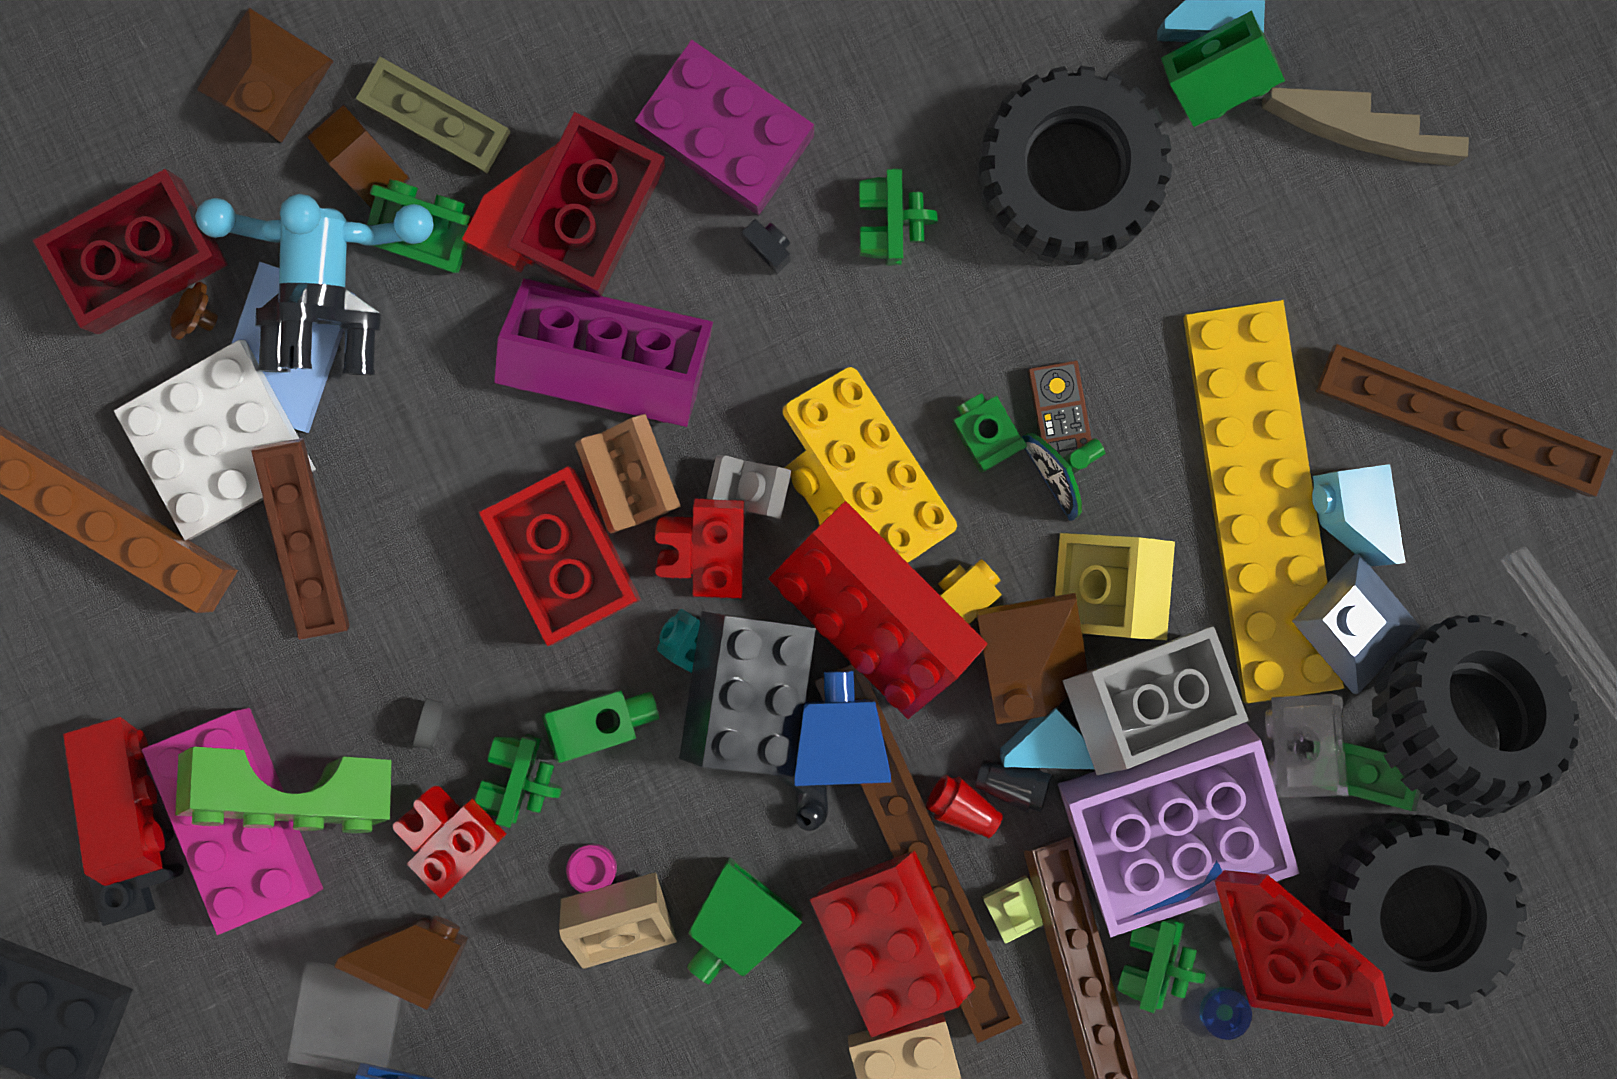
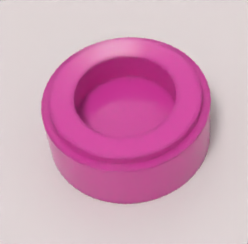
M585 844L576 849L570 856L566 867L567 878L572 887L581 893L609 886L612 884L617 873L616 859L609 849L600 844Z

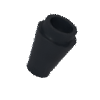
M983 760L976 788L984 790L986 793L1026 813L1030 809L1042 812L1052 774L1040 771L1041 768L1004 767L1002 762Z

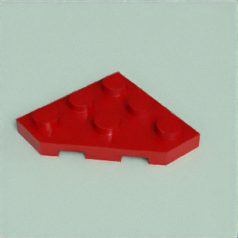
M1223 870L1214 880L1250 1007L1385 1027L1394 1014L1383 972L1268 874Z

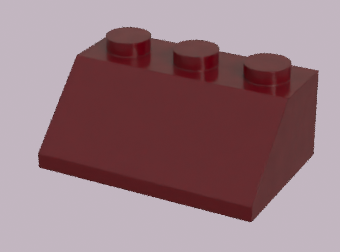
M574 111L507 245L508 248L554 275L601 298L666 167L665 157Z

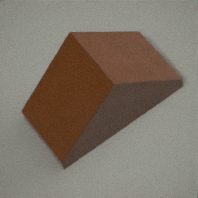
M344 105L308 136V139L329 165L371 209L375 196L370 194L373 184L387 187L389 179L403 183L410 179Z

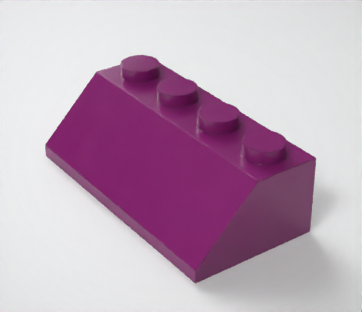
M523 278L498 336L494 383L558 397L567 401L610 409L615 412L636 416L646 414L649 419L687 427L699 389L713 321L604 296L600 298L591 293Z

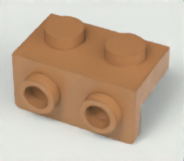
M646 414L632 417L602 433L576 441L575 446L609 533L645 523L681 507Z

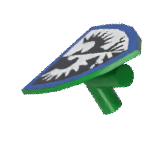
M1026 433L1021 437L1027 445L1025 448L1026 452L1068 520H1075L1082 513V501L1073 474L1106 454L1104 447L1097 438H1094L1062 458L1043 438L1034 433Z

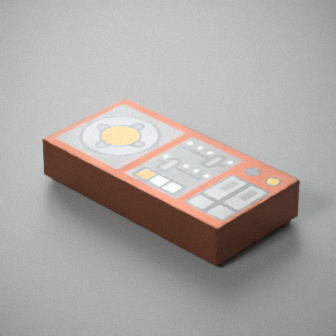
M1078 360L1029 369L1028 376L1039 437L1043 438L1063 458L1092 440Z

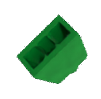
M617 690L541 713L554 760L558 763L636 739L634 727L659 720L658 710L651 691L624 699L622 690ZM610 711L614 716V725L611 728L600 731L596 726V717L600 713Z
M729 857L690 927L689 935L699 942L702 947L688 963L687 968L698 979L710 985L725 964L739 975L745 976L801 925L803 915Z

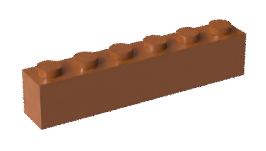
M0 426V494L194 612L205 613L215 610L238 572L237 569L193 542L185 541L178 533Z

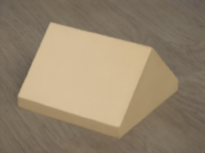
M656 872L561 899L559 924L561 940L583 969L677 942Z

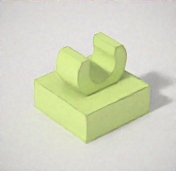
M1026 875L982 896L1005 944L1043 925L1034 889Z

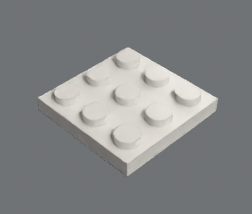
M238 340L114 410L185 541L201 535L263 500L251 453L254 447L299 439L263 371H258L259 364L246 340ZM308 456L312 472L316 471V468L314 467L310 457Z

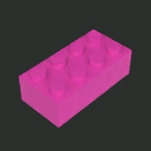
M250 708L233 711L142 749L217 935L307 899L323 889L300 830L293 829V822L275 821L273 828L243 827V819L224 818L223 825L199 826L192 824V816H175L178 754L191 747L244 750L255 774L271 788L284 792Z

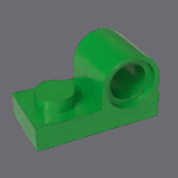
M1324 738L1313 786L1409 811L1417 810L1421 793L1418 789L1411 791L1400 781L1404 776L1396 766L1392 769L1384 758V754L1387 752L1331 738Z

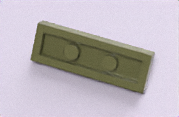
M382 57L378 58L356 97V100L365 107L485 174H488L511 133L502 124Z

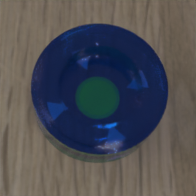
M1220 987L1210 991L1202 1000L1200 1018L1205 1028L1212 1035L1219 1039L1232 1040L1240 1037L1247 1031L1252 1020V1010L1249 1002L1238 991L1228 987Z

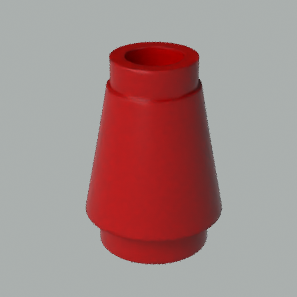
M948 775L942 776L933 787L926 803V809L934 813L935 820L977 835H982L987 839L995 834L1003 818L1001 812L997 811L994 806L959 776L954 779Z

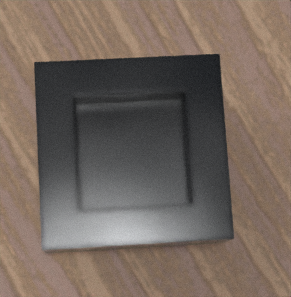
M755 218L741 232L743 241L776 274L791 261L790 253L786 250L791 244L790 241L771 222L764 227Z

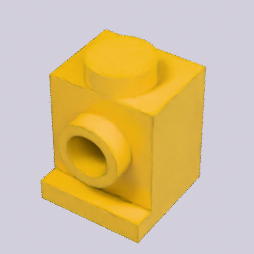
M982 559L966 571L959 564L938 583L944 590L939 595L969 624L977 617L976 610L988 608L1002 595L995 587L1001 580Z

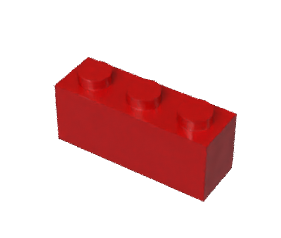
M117 717L63 734L84 874L98 883L108 886L163 869L160 851L165 849V840L160 825L154 820L152 805L157 803V792L151 777L146 772L145 756L142 749L149 745L143 731L137 730L122 717Z

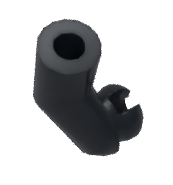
M796 762L793 777L781 775L776 777L796 791L797 813L795 820L797 825L805 831H813L825 823L828 816L826 785L795 786Z

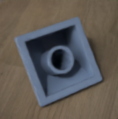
M1354 554L1292 621L1353 694H1359L1383 668L1385 663L1420 627L1360 554Z

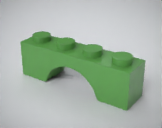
M191 747L178 754L175 816H192V824L199 826H219L224 824V818L243 819V827L273 828L275 821L293 822V829L300 831L323 830L324 823L342 824V832L369 833L372 832L373 825L390 820L391 760L341 757L326 765L320 779L308 792L290 794L280 792L265 784L251 768L244 750Z

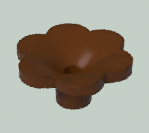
M197 282L192 289L188 288L181 296L179 305L170 319L172 338L181 340L186 333L190 334L196 326L206 331H211L216 325L218 315L206 309L209 298L206 295V284Z

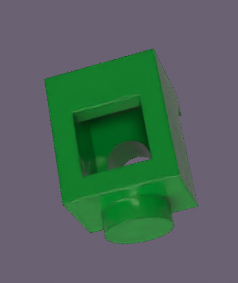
M983 393L957 407L961 416L953 420L952 425L980 474L1027 447L997 396L987 401ZM990 420L996 425L997 432L993 438H984L979 433V424L982 421Z

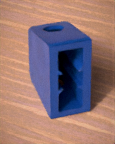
M854 671L824 672L825 701L805 702L795 772V786L890 783L891 773L875 700H855Z

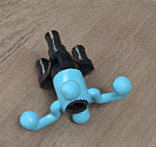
M304 194L292 195L282 203L279 212L281 220L265 221L235 214L232 206L220 198L205 200L197 208L195 215L197 225L201 232L209 237L217 238L233 233L275 243L280 242L279 293L263 307L256 308L255 326L260 327L258 371L290 373L291 369H312V324L340 325V329L345 330L344 369L342 374L375 375V331H380L381 313L345 288L347 242H355L366 246L400 241L410 244L421 243L431 235L434 226L432 215L425 207L417 204L406 205L396 213L394 222L378 225L346 222L345 217L338 210L319 208L317 202L312 197Z

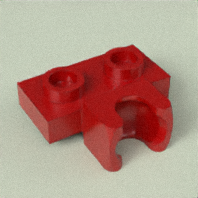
M695 499L693 517L665 516L657 521L655 531L656 542L672 545L676 548L671 550L664 549L659 552L655 569L657 576L691 578V574H693V597L742 598L744 556L743 500Z
M437 785L432 786L414 802V807L393 823V830L414 852L420 849L407 865L440 899L507 835L473 798L461 808Z

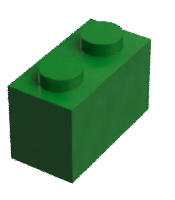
M1252 10L1161 57L1169 83L1193 127L1208 120L1217 119L1224 115L1227 110L1253 97L1262 96L1268 93L1274 86L1285 81L1277 59Z

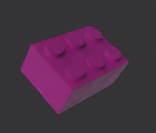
M692 39L635 119V124L641 135L758 216L814 138V124Z

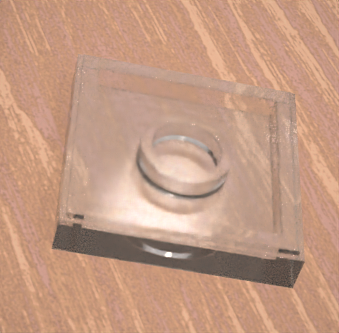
M308 961L304 966L287 1062L353 1074L357 1073L360 1062L389 1069L402 998L345 973L333 965Z

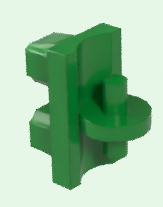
M887 169L886 177L859 181V210H886V226L860 227V256L877 259L887 258V266L902 265L903 225L909 226V242L922 243L924 242V225L936 224L938 222V212L924 209L923 192H910L909 209L903 210L902 169Z
M529 734L521 739L509 736H496L494 738L488 762L512 769L507 786L485 779L482 780L475 802L486 813L497 816L496 824L511 828L512 823L515 824L517 822L526 790L531 792L526 809L537 813L541 812L545 796L560 798L562 787L550 782L554 769L553 764L540 761L536 777H530L542 738Z
M1170 918L1162 921V923L1155 922L1132 931L1130 946L1151 952L1153 957L1149 970L1126 964L1120 977L1118 991L1141 1001L1139 1009L1155 1013L1156 1009L1163 1008L1171 976L1175 978L1170 994L1180 998H1185L1189 981L1200 984L1204 983L1206 972L1193 967L1197 953L1196 949L1183 946L1179 962H1175L1184 922Z

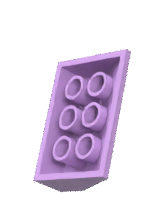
M1246 722L1126 770L1097 775L1096 771L1058 784L1075 840L1110 937L1220 901L1215 881L1213 880L1182 901L1134 915L1203 883L1216 861H1218L1222 871L1268 874L1275 881L1299 874L1261 739Z

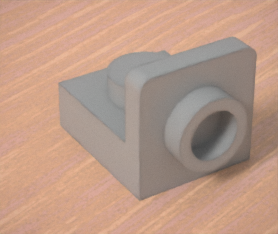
M717 455L707 499L743 500L744 512L781 519L792 470L744 461L725 455Z

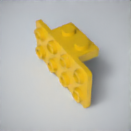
M848 367L791 400L783 407V416L806 449L805 452L785 466V469L792 470L790 476L793 486L800 495L804 496L817 516L819 525L841 504L847 501L907 563L956 530V520L855 368Z

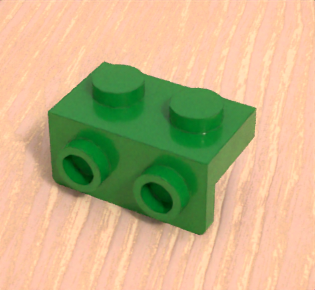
M389 179L387 187L373 184L370 194L374 195L375 199L367 225L394 222L396 213L402 207L417 204L425 207L430 212L434 226L431 235L421 243L410 244L400 241L372 246L453 273H459L467 249V244L462 238L473 218L472 215L463 213L465 203L436 194L433 203L416 197L417 187L393 179Z

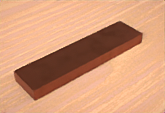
M304 438L254 447L251 453L299 640L347 631L350 624Z

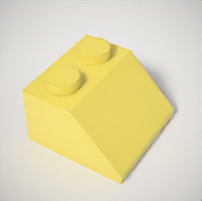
M1060 533L1055 596L1070 593L1076 594L1083 634L1167 640L1175 542L1141 537Z

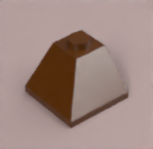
M248 8L197 90L282 143L330 68L333 60L256 11Z
M1070 593L976 610L981 637L988 643L983 651L997 725L1047 716L1068 697L1062 680L1088 671L1076 594Z
M433 916L429 920L424 917L359 941L338 958L335 968L428 1010L444 992L468 937L459 934L460 927L448 919Z

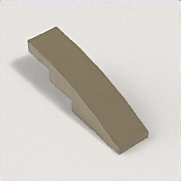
M1272 88L1262 98V109L1309 133L1356 150L1402 161L1455 166L1468 157L1469 137L1419 135L1420 115L1371 112V93Z

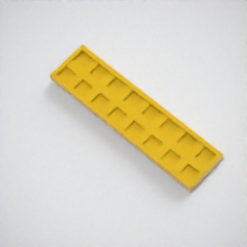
M1284 300L1187 314L1183 317L1243 703L1247 704L1344 689L1343 681L1292 622L1325 587L1327 576L1317 512L1312 502L1313 486Z

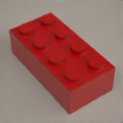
M847 501L841 504L768 578L779 589L782 596L790 601L815 626L817 631L826 637L850 661L852 666L862 673L885 696L886 700L907 719L912 717L958 679L988 645Z

